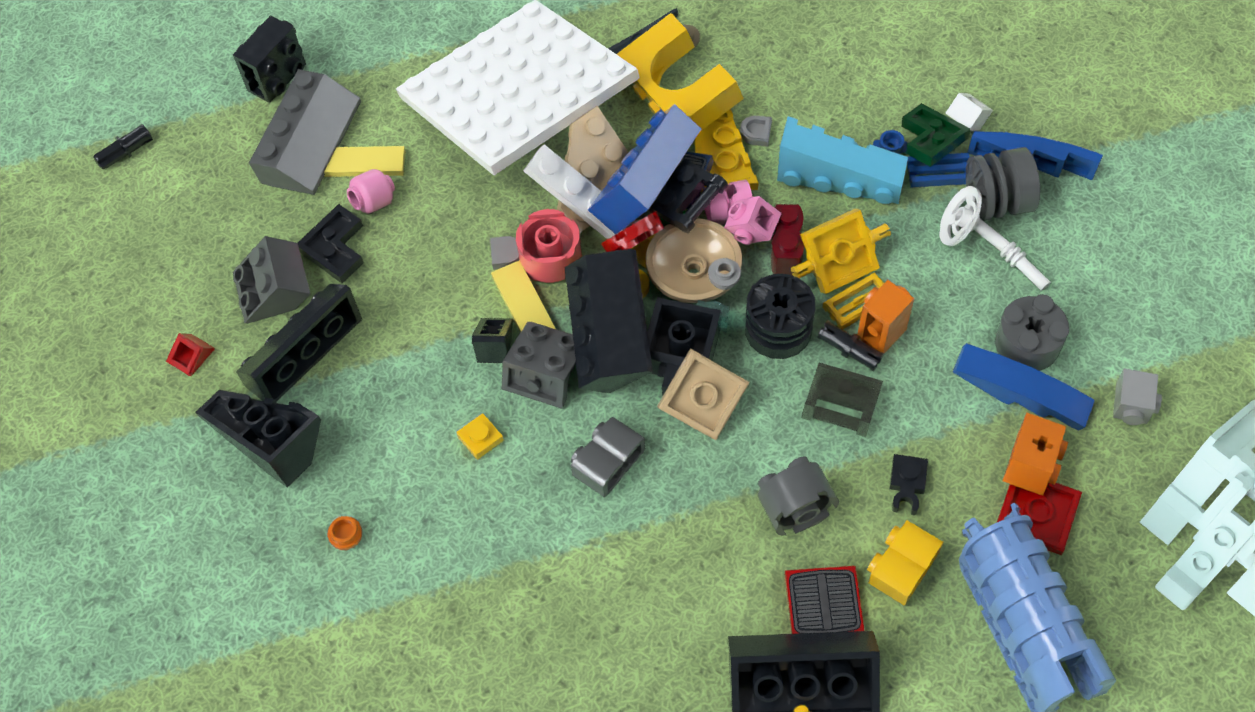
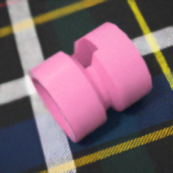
M745 179L730 182L722 194L718 193L705 208L707 220L725 225L729 217V209L735 201L752 197L748 181Z

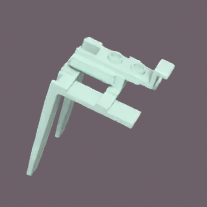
M1255 400L1241 409L1205 441L1194 457L1140 521L1143 526L1167 545L1173 541L1188 522L1199 530L1193 537L1195 541L1155 586L1161 594L1181 610H1185L1225 565L1229 567L1236 560L1247 571L1231 587L1227 594L1255 616V520L1250 524L1233 510L1246 495L1255 501V453L1252 452L1255 448ZM1224 479H1227L1230 483L1206 511L1202 509L1201 506Z

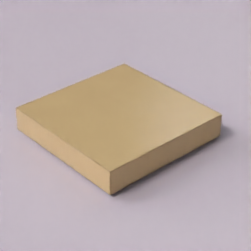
M690 348L657 407L712 439L717 440L750 382Z

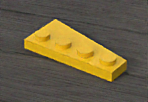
M730 109L695 138V153L712 155L714 163L710 173L720 175L728 184L746 179L751 190H758L759 183L756 174L754 175L750 158L748 153L745 152L739 129L736 128L733 113Z

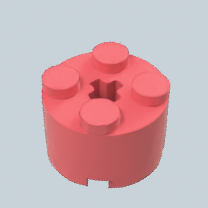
M543 209L533 212L528 216L529 219L523 225L522 223L519 225L516 231V244L521 265L528 277L533 281L554 283L565 280V267L582 257L578 225L573 219H569L559 210Z

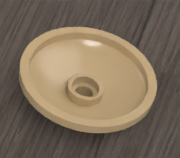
M700 218L695 220V226L689 233H685L677 227L668 224L652 238L646 253L647 272L655 287L666 296L686 303L711 301L729 291L730 289H718L710 282L708 269L715 260L728 258L735 261L741 270L742 253L732 233L716 222ZM690 269H697V270H699V272H698V273H690L689 270H690ZM723 270V271H720V273H722V274H728L729 271Z

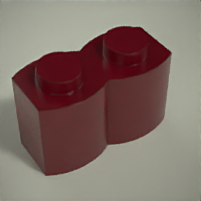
M776 204L774 208L781 212V216L771 237V270L773 274L792 275L794 272H791V267L802 263L804 244L800 235L803 229V211L799 204Z

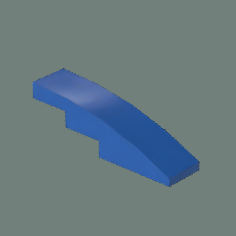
M974 131L967 152L974 156L994 153L999 157L1001 151L1026 147L1035 160L1037 170L1059 178L1064 169L1089 180H1093L1103 157L1102 154L1073 144L1038 136L1008 132Z
M967 343L963 345L953 369L954 374L1005 404L1009 405L1016 402L1038 416L1044 418L1051 415L1078 431L1086 427L1095 401L1066 383L1030 366Z

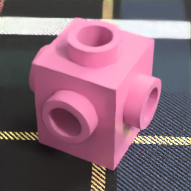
M760 196L737 200L729 209V217L724 228L734 235L735 240L745 245L769 241L781 216V212Z

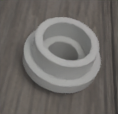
M721 258L715 260L710 265L708 277L716 288L728 290L739 282L741 270L735 261ZM725 270V271H729V273H728V274H722V273H720V271Z

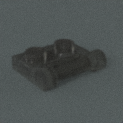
M819 362L801 418L811 421L812 418L857 431L856 435L866 437L883 381ZM820 399L863 413L860 419L816 406L817 401Z

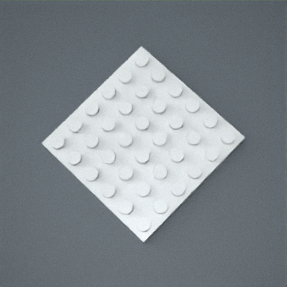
M534 0L509 17L502 19L492 28L480 33L462 47L456 48L451 54L440 61L431 64L429 68L418 75L409 78L405 83L397 87L396 91L404 102L492 175H496L640 77L636 67L537 0Z

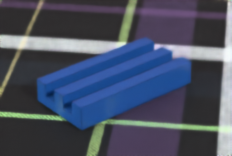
M969 153L947 154L931 167L908 156L907 170L910 188L966 184V164L970 157ZM952 172H964V173H962V174L937 175V174H945V173H952ZM919 174H934L929 176H916Z

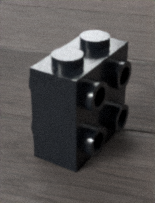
M271 15L263 24L257 27L255 32L233 54L247 91L268 103H271L276 96H280L285 91L286 85L294 78L298 69L303 70L306 65L302 53L303 49L299 45L294 26L286 20L281 21Z

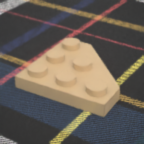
M596 106L570 124L568 137H570L564 161L602 191L610 177L621 167L623 158L629 152L599 107ZM558 200L557 210L563 212L566 217L571 220L573 219L577 223L579 233L590 226Z

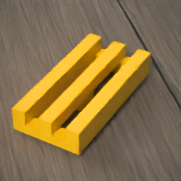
M874 272L823 302L822 308L825 312L828 311L830 318L837 322L839 328L845 329L860 320L862 307L845 317L843 315L862 305L869 292L858 296L838 310L835 306L872 284L880 288L884 283Z

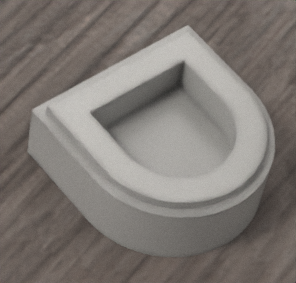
M755 115L745 118L740 125V134L743 141L751 145L768 147L772 117Z
M511 236L490 238L493 270L520 260L516 238Z

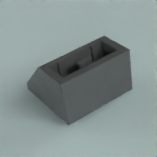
M264 236L233 271V280L238 292L239 306L242 310L244 323L247 324L296 310L310 295L298 243Z

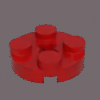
M655 211L602 242L601 245L605 252L631 249L663 230L662 220Z

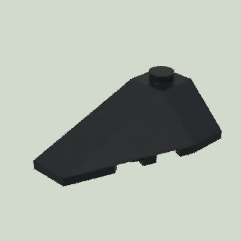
M218 390L195 412L227 441L287 488L312 464L321 419L317 414L299 403L289 402L288 405L279 404L275 399L265 398L264 401L251 399L247 394Z

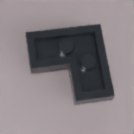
M338 204L298 242L299 251L343 284L364 263L362 256L345 245L363 227L362 221Z

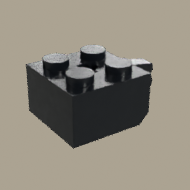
M657 297L647 333L653 372L650 374L664 378L662 396L690 348L713 361L721 330V310Z

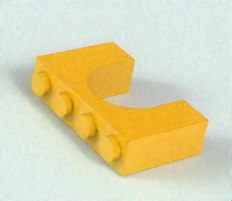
M670 13L616 55L638 69L640 78L633 82L632 88L642 101L646 98L650 101L648 106L654 115L660 109L665 112L675 104L702 128V131L742 101L744 97L736 80L720 64L688 87L678 90H668L659 87L664 72L695 48L687 29Z

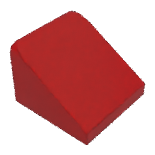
M179 333L166 362L188 376H192L215 348L193 334Z

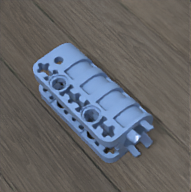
M1013 503L1011 504L1012 512L1004 520L987 528L980 525L975 517L964 524L965 529L962 530L964 537L968 538V541L959 557V566L978 606L982 605L984 608L981 612L1010 671L1014 670L1016 676L1013 677L1030 711L1057 712L1059 703L1072 696L1075 692L1061 662L1065 661L1081 695L1086 700L1106 694L1114 685L1116 679L1096 641L1088 639L1081 626L1085 620L1078 607L1069 604L1064 594L1067 586L1060 573L1052 572L1047 562L1050 554L1044 542L1040 539H1035L1031 532L1033 526L1031 518L1027 515H1021L1019 513L1020 507Z

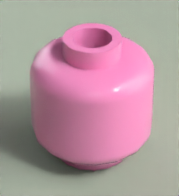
M371 169L350 180L347 197L355 210L371 214L391 204L395 186L390 176L384 175L380 170Z

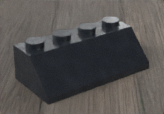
M625 249L584 255L566 266L565 279L579 389L611 393L652 373L653 369L636 250Z
M329 284L323 291L317 292L307 306L291 316L288 323L277 334L270 336L261 349L243 361L241 367L236 371L243 385L262 401L265 398H271L277 402L362 321L351 288L343 284Z
M873 631L728 636L732 712H794L795 707L799 705L807 706L810 712H880V650Z

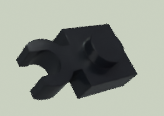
M894 454L889 489L899 492L894 496L892 502L893 512H898L900 502L907 501L912 506L911 515H916L919 508V499L915 493L924 494L928 459Z

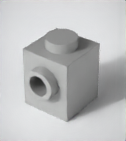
M1124 368L1116 382L1113 418L1122 419L1124 423L1129 425H1140L1142 423L1147 424L1153 413L1158 414L1162 402V395L1157 393L1158 374Z

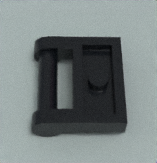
M684 159L674 170L648 211L651 213L656 211L661 219L683 232L689 233L695 226V220L718 193L722 194L725 191L728 183L720 175L711 174ZM704 186H707V188L691 205V207L686 211V213L683 214V211L689 206V204L694 200V198L699 194V192L704 188Z

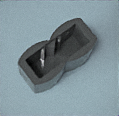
M611 417L606 423H599L592 433L593 440L585 447L580 446L577 448L570 461L572 463V476L603 497H606L613 490L623 475L633 466L646 449L645 438L614 417Z

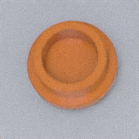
M341 516L331 523L327 535L333 547L339 550H349L360 542L363 531L360 523L355 518Z

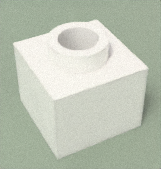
M959 93L946 114L953 118V120L970 128V130L979 131L993 110L971 94Z

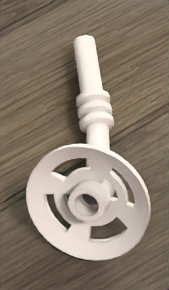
M973 186L961 189L949 202L942 216L939 232L942 243L947 246H955L963 241L970 231L975 230L1001 251V257L1006 256V262L1011 261V267L1016 266L1041 291L1049 286L1051 282L1025 257V252L1020 253V247L1015 248V242L1010 243L980 219L979 213L982 196L979 189ZM966 200L967 205H965L964 207H960L961 204ZM951 226L952 232L955 235L953 238L951 237Z

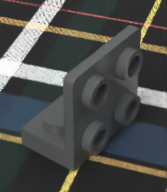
M527 322L503 359L501 389L562 409L567 400L569 376L576 365L573 334L534 322Z

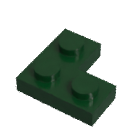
M922 103L902 117L901 127L918 135L907 144L906 154L930 167L969 138L970 128Z

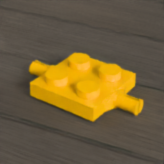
M853 209L801 233L800 235L807 252V261L791 267V272H794L792 275L801 278L812 272L820 292L824 294L880 268L875 254V242L890 236L891 231H887L890 228L884 223L870 230L865 224L861 210Z

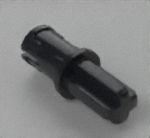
M140 124L121 138L115 137V142L96 153L93 158L101 169H107L125 156L130 158L132 152L152 141L153 138L147 128Z

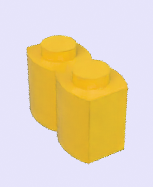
M906 520L901 528L895 525L885 541V544L889 546L883 555L877 552L867 568V571L871 573L868 584L905 606L938 556L944 542Z

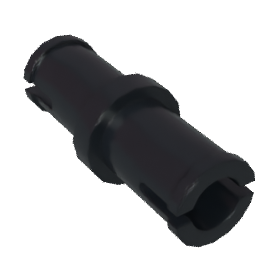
M827 320L824 324L825 328H821L817 338L840 350L843 357L848 358L850 356L874 372L877 364L881 362L884 353L859 340L860 336L856 333L851 335Z

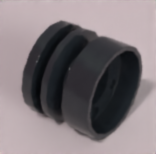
M772 274L757 281L751 287L746 301L745 336L750 346L759 354L771 359H787L798 355L805 349L812 336L816 310L815 296L811 288L800 278L789 274Z

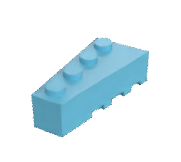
M787 117L780 144L777 181L784 182L792 187L799 185L812 187L819 192L833 191L844 193L851 198L865 197L875 199L882 204H899L908 157L871 144L864 148L859 146L854 141V138L843 135L841 139L824 134V128L812 125L811 129L797 125L798 119Z

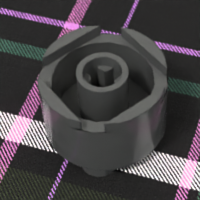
M1048 295L1026 296L1014 300L1004 309L996 332L995 346L998 354L1038 371L1050 367L1058 358L1069 334L1067 317L1063 310Z
M806 456L793 460L787 469L778 474L771 473L765 475L758 481V486L760 487L757 495L776 533L781 536H787L784 531L793 528L796 534L819 524L830 515L827 509L832 504L835 509L839 505V499L819 464L809 462Z

